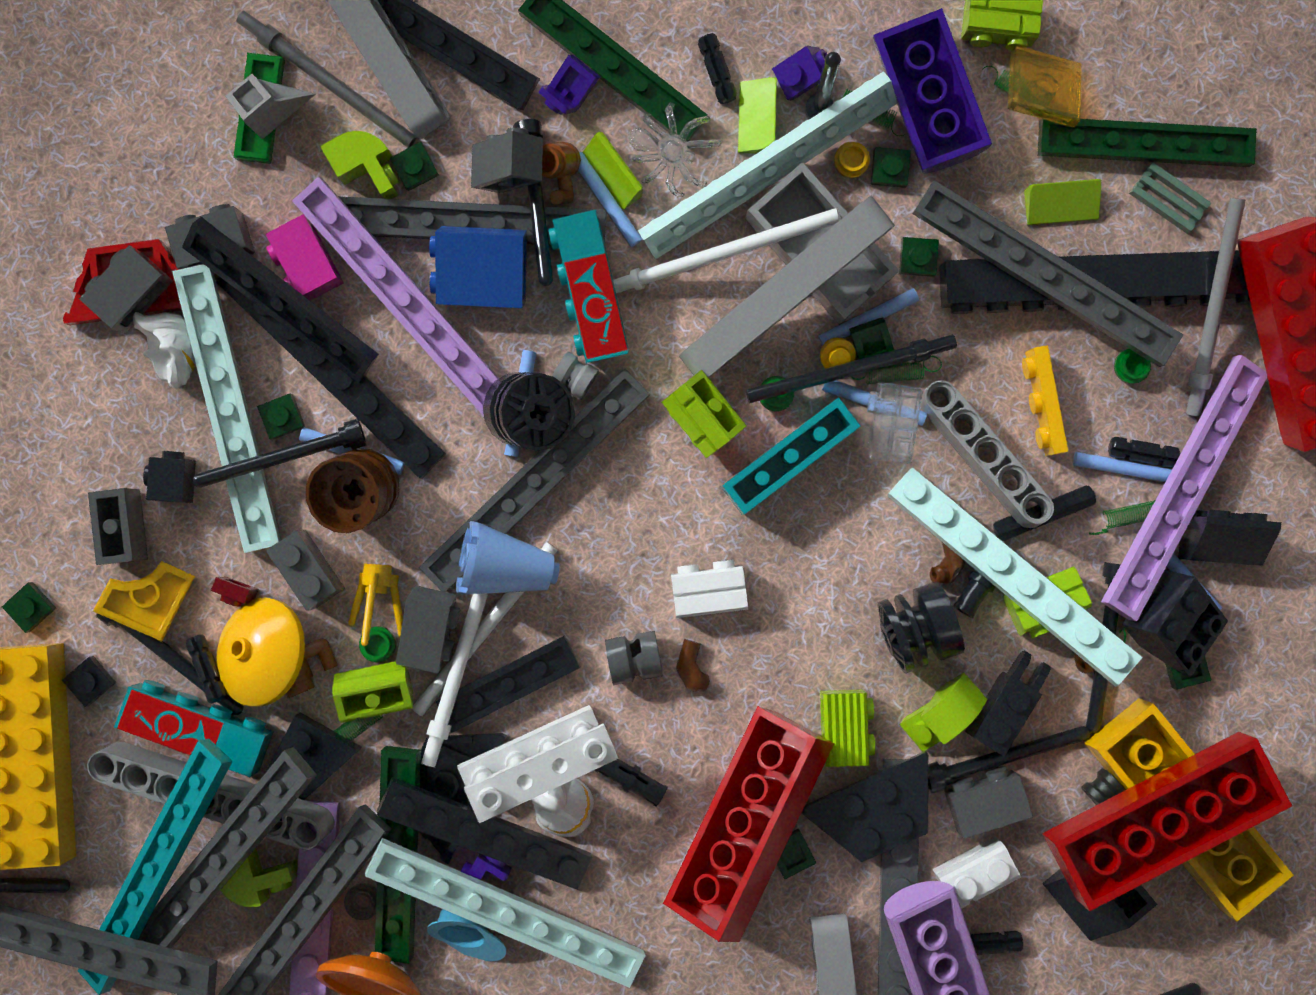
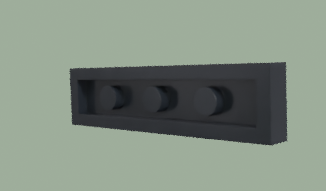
M565 635L459 688L448 725H451V733L579 669L581 666ZM441 698L435 701L437 706H439Z

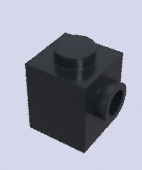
M162 451V458L149 457V464L145 466L143 472V482L147 486L146 500L193 503L194 485L192 478L195 475L196 461L185 459V452Z

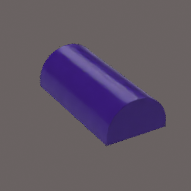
M942 8L873 35V40L885 73L892 82L897 105L922 173H933L962 163L979 155L992 145Z

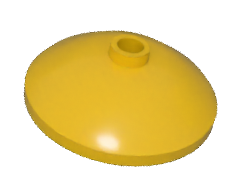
M257 598L237 609L226 623L217 647V669L220 681H222L228 695L236 702L254 707L270 705L283 697L296 681L304 659L305 639L301 622L293 609L276 599Z

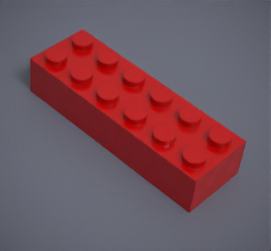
M1303 217L1238 239L1237 244L1280 434L1284 445L1306 452L1316 448V217Z
M757 706L663 904L718 942H740L834 743L778 712Z
M1237 732L1042 834L1076 900L1087 910L1092 911L1292 807V804L1258 739Z

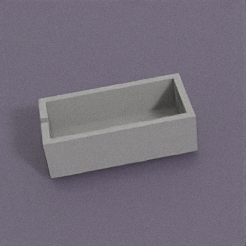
M802 162L748 209L745 220L757 233L834 208H838L841 219L848 212ZM834 225L771 244L769 247L787 265ZM874 243L812 295L840 325L862 306L867 299L871 298L888 283L899 270Z

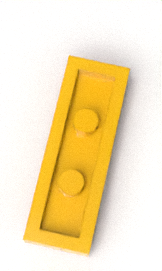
M1048 345L1035 347L1025 352L1026 358L1022 359V369L1025 378L1031 379L1033 393L1029 394V406L1031 412L1037 414L1040 426L1035 431L1036 442L1039 449H1044L1045 456L1068 452Z

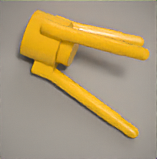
M364 564L363 573H359V584L348 625H355L364 593H367L361 638L362 646L368 645L375 594H387V587H390L399 637L401 635L403 614L398 590L399 575H392L391 565Z

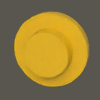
M858 142L844 143L838 148L834 156L836 170L847 178L861 176L870 164L868 150Z
M831 338L827 340L820 351V361L824 368L854 361L856 357L854 346L845 338Z

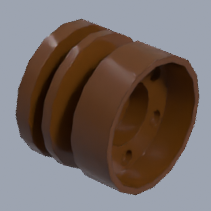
M357 448L321 462L311 472L306 483V503L311 515L321 526L338 533H352L361 530L372 522L384 517L394 508L399 496V478L395 467L384 455L372 449Z

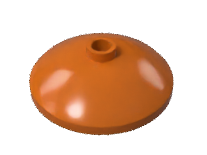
M371 952L370 956L347 955L331 959L319 965L316 972L318 981L341 995H422L411 978L403 970L391 964L389 956L379 952Z

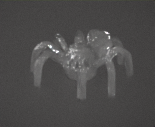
M670 102L665 108L670 135L651 120V113L645 114L643 116L644 123L662 139L659 140L653 133L641 127L632 129L628 133V140L634 149L644 152L656 150L657 153L649 155L633 154L629 159L637 163L660 160V164L650 174L642 178V183L648 184L654 180L667 166L666 185L674 196L683 197L685 194L678 191L673 184L675 167H678L684 179L697 187H706L707 182L693 177L687 170L684 162L688 164L693 162L688 159L689 156H695V153L690 151V148L719 147L722 142L718 139L686 140L692 128L710 122L711 119L708 116L699 117L686 123L680 135H677L673 114L675 104Z

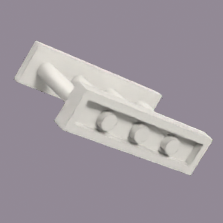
M588 705L457 765L466 786L464 787L466 795L478 822L481 823L619 758L605 725H598L593 710Z

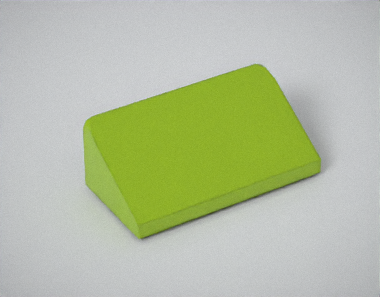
M777 77L740 82L738 153L757 154L775 141Z
M600 131L596 133L584 149L583 154L622 210H625L642 197L643 187L604 133Z
M1101 179L1029 185L1024 190L1027 225L1098 220L1102 187Z

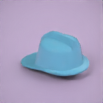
M444 909L441 910L438 921L432 922L427 926V933L431 937L445 942L464 955L491 962L501 960L506 956L507 949L504 943L491 934L489 928Z

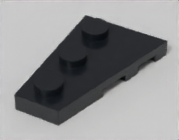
M299 712L292 720L267 770L284 750L294 747L317 774L298 797V799L305 800L362 747Z

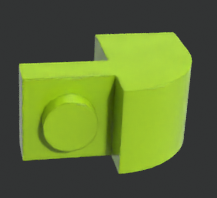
M350 131L320 146L335 174L344 185L369 173L384 199H393L399 195L394 187L395 184L399 183L397 176L389 163L382 166L393 155L376 136L363 131Z
M963 672L937 689L929 703L907 715L899 725L921 751L924 752L939 742L946 744L960 734L979 715L988 699Z
M255 848L220 891L227 899L237 905L244 907L261 906L270 898L268 888L271 893H275L292 886L291 882L297 877V860L262 870L257 849Z

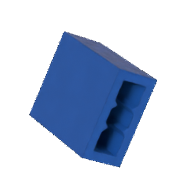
M441 226L435 232V236L430 237L429 253L431 258H435L436 272H431L430 292L436 293V304L523 308L526 302L527 230Z

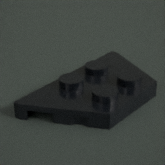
M503 733L449 735L447 740H443L436 766L430 767L421 764L420 788L472 807L464 790L466 786L457 765L502 745L507 735ZM429 736L426 738L421 749V761L425 752ZM420 832L424 839L428 838L441 854L440 858L442 861L449 864L458 845Z
M924 751L805 805L802 814L860 862H864L928 834L929 755L927 751Z

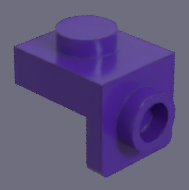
M807 45L772 68L787 100L792 101L819 84L824 60L827 55L824 49Z
M568 55L550 84L542 86L539 94L546 99L545 104L557 114L574 113L581 107L600 76L576 56Z
M479 853L473 865L466 861L460 872L481 880L485 872L488 871L499 879L506 881L512 867L507 865V863Z

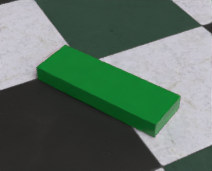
M247 52L244 80L253 73L257 79L282 85L285 59L280 56ZM239 115L233 157L236 160L271 164L276 128L265 138L261 139Z

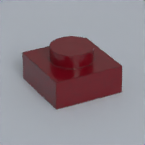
M226 576L216 577L211 588L212 592L221 595L220 601L236 607H241L242 603L245 604L254 600L259 590Z

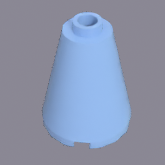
M469 522L470 529L467 528L458 565L461 567V572H464L463 578L457 577L456 591L458 594L548 590L550 584H556L560 564L554 562L553 554L479 522Z

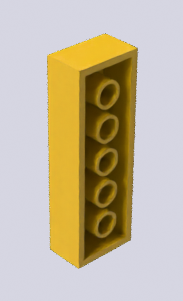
M64 643L0 647V870L60 866L77 856L67 688L62 681L66 677Z
M1140 698L1084 742L1104 769L1125 790L1195 754L1155 704ZM1255 827L1182 863L1218 909L1236 922L1294 876Z

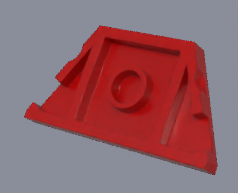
M155 239L88 248L82 263V274L77 278L73 289L76 295L70 312H65L63 317L64 324L71 326L102 321L79 298L86 292L85 287L88 282L96 276H101L110 266V260L114 254L121 249H126L129 245L143 252L173 280L171 285L143 315L182 311L172 272L179 269H177L174 257L165 243Z

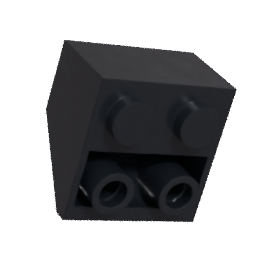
M1196 510L1179 542L1178 558L1179 560L1263 566L1281 531L1282 522L1267 521L1268 514H1240L1221 510Z
M1164 570L1137 621L1125 619L1122 625L1141 648L1182 675L1191 677L1214 641L1223 631L1228 620L1196 577Z
M1061 869L1042 883L1090 941L1130 928L1158 905L1144 887L1140 885L1089 911L1076 900Z

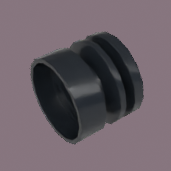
M514 372L505 374L494 381L486 392L483 404L484 421L493 436L502 443L534 451L551 449L562 442L571 430L575 416L573 398L567 387L557 378L542 373ZM534 405H536L539 411H536L534 418L530 417V412L535 410Z
M937 581L913 589V607H910L907 600L901 594L894 597L896 611L888 599L879 601L877 604L880 616V629L890 654L896 659L899 667L905 674L914 671L915 666L912 653L921 667L928 666L927 648L929 647L941 661L964 653V639L958 619L946 592Z

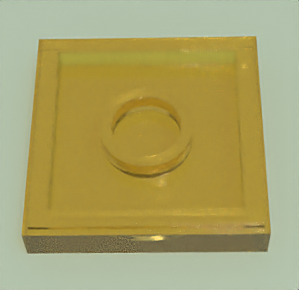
M1016 45L1010 53L1008 109L1075 127L1080 121L1082 63Z

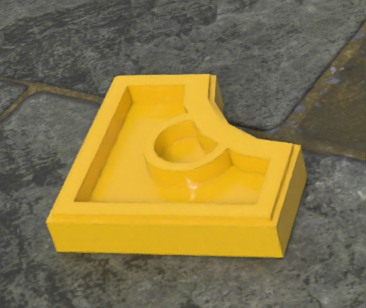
M161 561L152 573L139 580L124 582L110 578L93 612L162 641L195 576Z

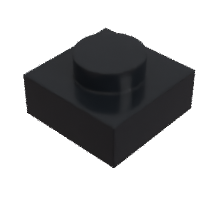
M94 656L88 657L62 679L64 684L84 707L90 706L116 683Z

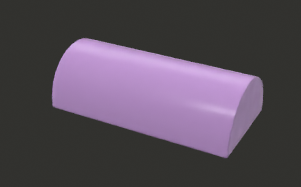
M941 881L916 883L899 890L887 900L884 906V913L912 995H990L955 888L952 885Z

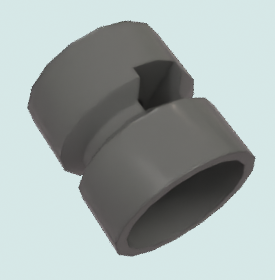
M655 630L635 634L633 640H628L625 636L605 639L613 686L633 682L635 676L638 675L643 680L663 677Z

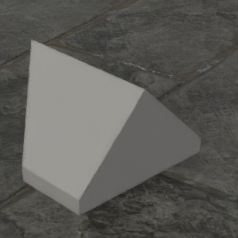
M252 73L225 97L243 121L263 139L316 95V93L257 79Z

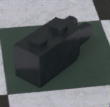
M1025 650L1020 652L1007 673L1002 672L999 674L986 696L988 700L981 712L965 730L967 734L1004 757L1043 695L1039 693V690L1051 670V667L1043 662L1036 667L1027 684L1020 681L1019 679L1028 667L1032 656Z

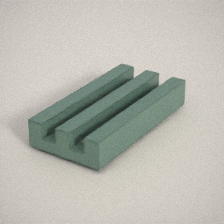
M1154 162L1147 167L1129 193L1186 234L1194 229L1195 223L1200 220L1204 210L1211 204L1206 198ZM1150 176H1154L1156 179L1164 183L1166 186H1168L1169 188L1177 192L1179 195L1190 201L1192 204L1197 206V208L1195 209L1194 207L1189 205L1187 202L1176 196L1174 193L1166 189L1164 186L1153 180ZM1145 185L1190 217L1189 220H1186L1142 189Z

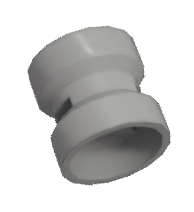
M567 352L552 376L570 389L573 396L582 400L596 379L599 369L590 364L583 365L579 362L577 356Z

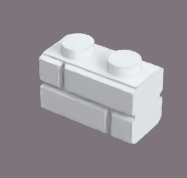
M734 560L713 562V569L699 571L698 564L678 566V573L671 574L676 618L748 610L743 566H735Z
M996 837L932 869L938 881L948 883L955 888L961 909L969 905L971 900L977 901L1021 878L1007 848Z

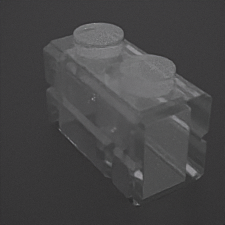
M878 382L877 390L869 392L867 412L873 413L871 427L864 426L861 447L867 448L868 458L905 464L912 463L923 396L921 388Z

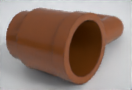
M569 142L543 145L542 176L549 179L557 178L559 190L552 191L550 194V201L554 205L570 203L574 199L571 176L578 171L581 158L578 149Z
M320 638L305 645L302 667L296 681L286 693L287 698L294 697L315 687L311 678L313 673L307 659L318 655L324 671L338 666L330 644L326 639Z

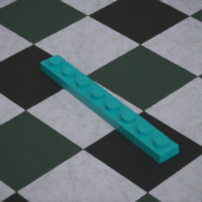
M210 739L198 740L99 930L138 940L233 762ZM78 969L80 975L98 995L111 991L117 979L88 970Z

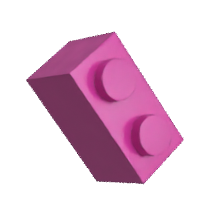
M304 214L265 234L271 244L266 247L271 259L276 266L282 265L287 275L283 280L311 301L344 284L316 228Z

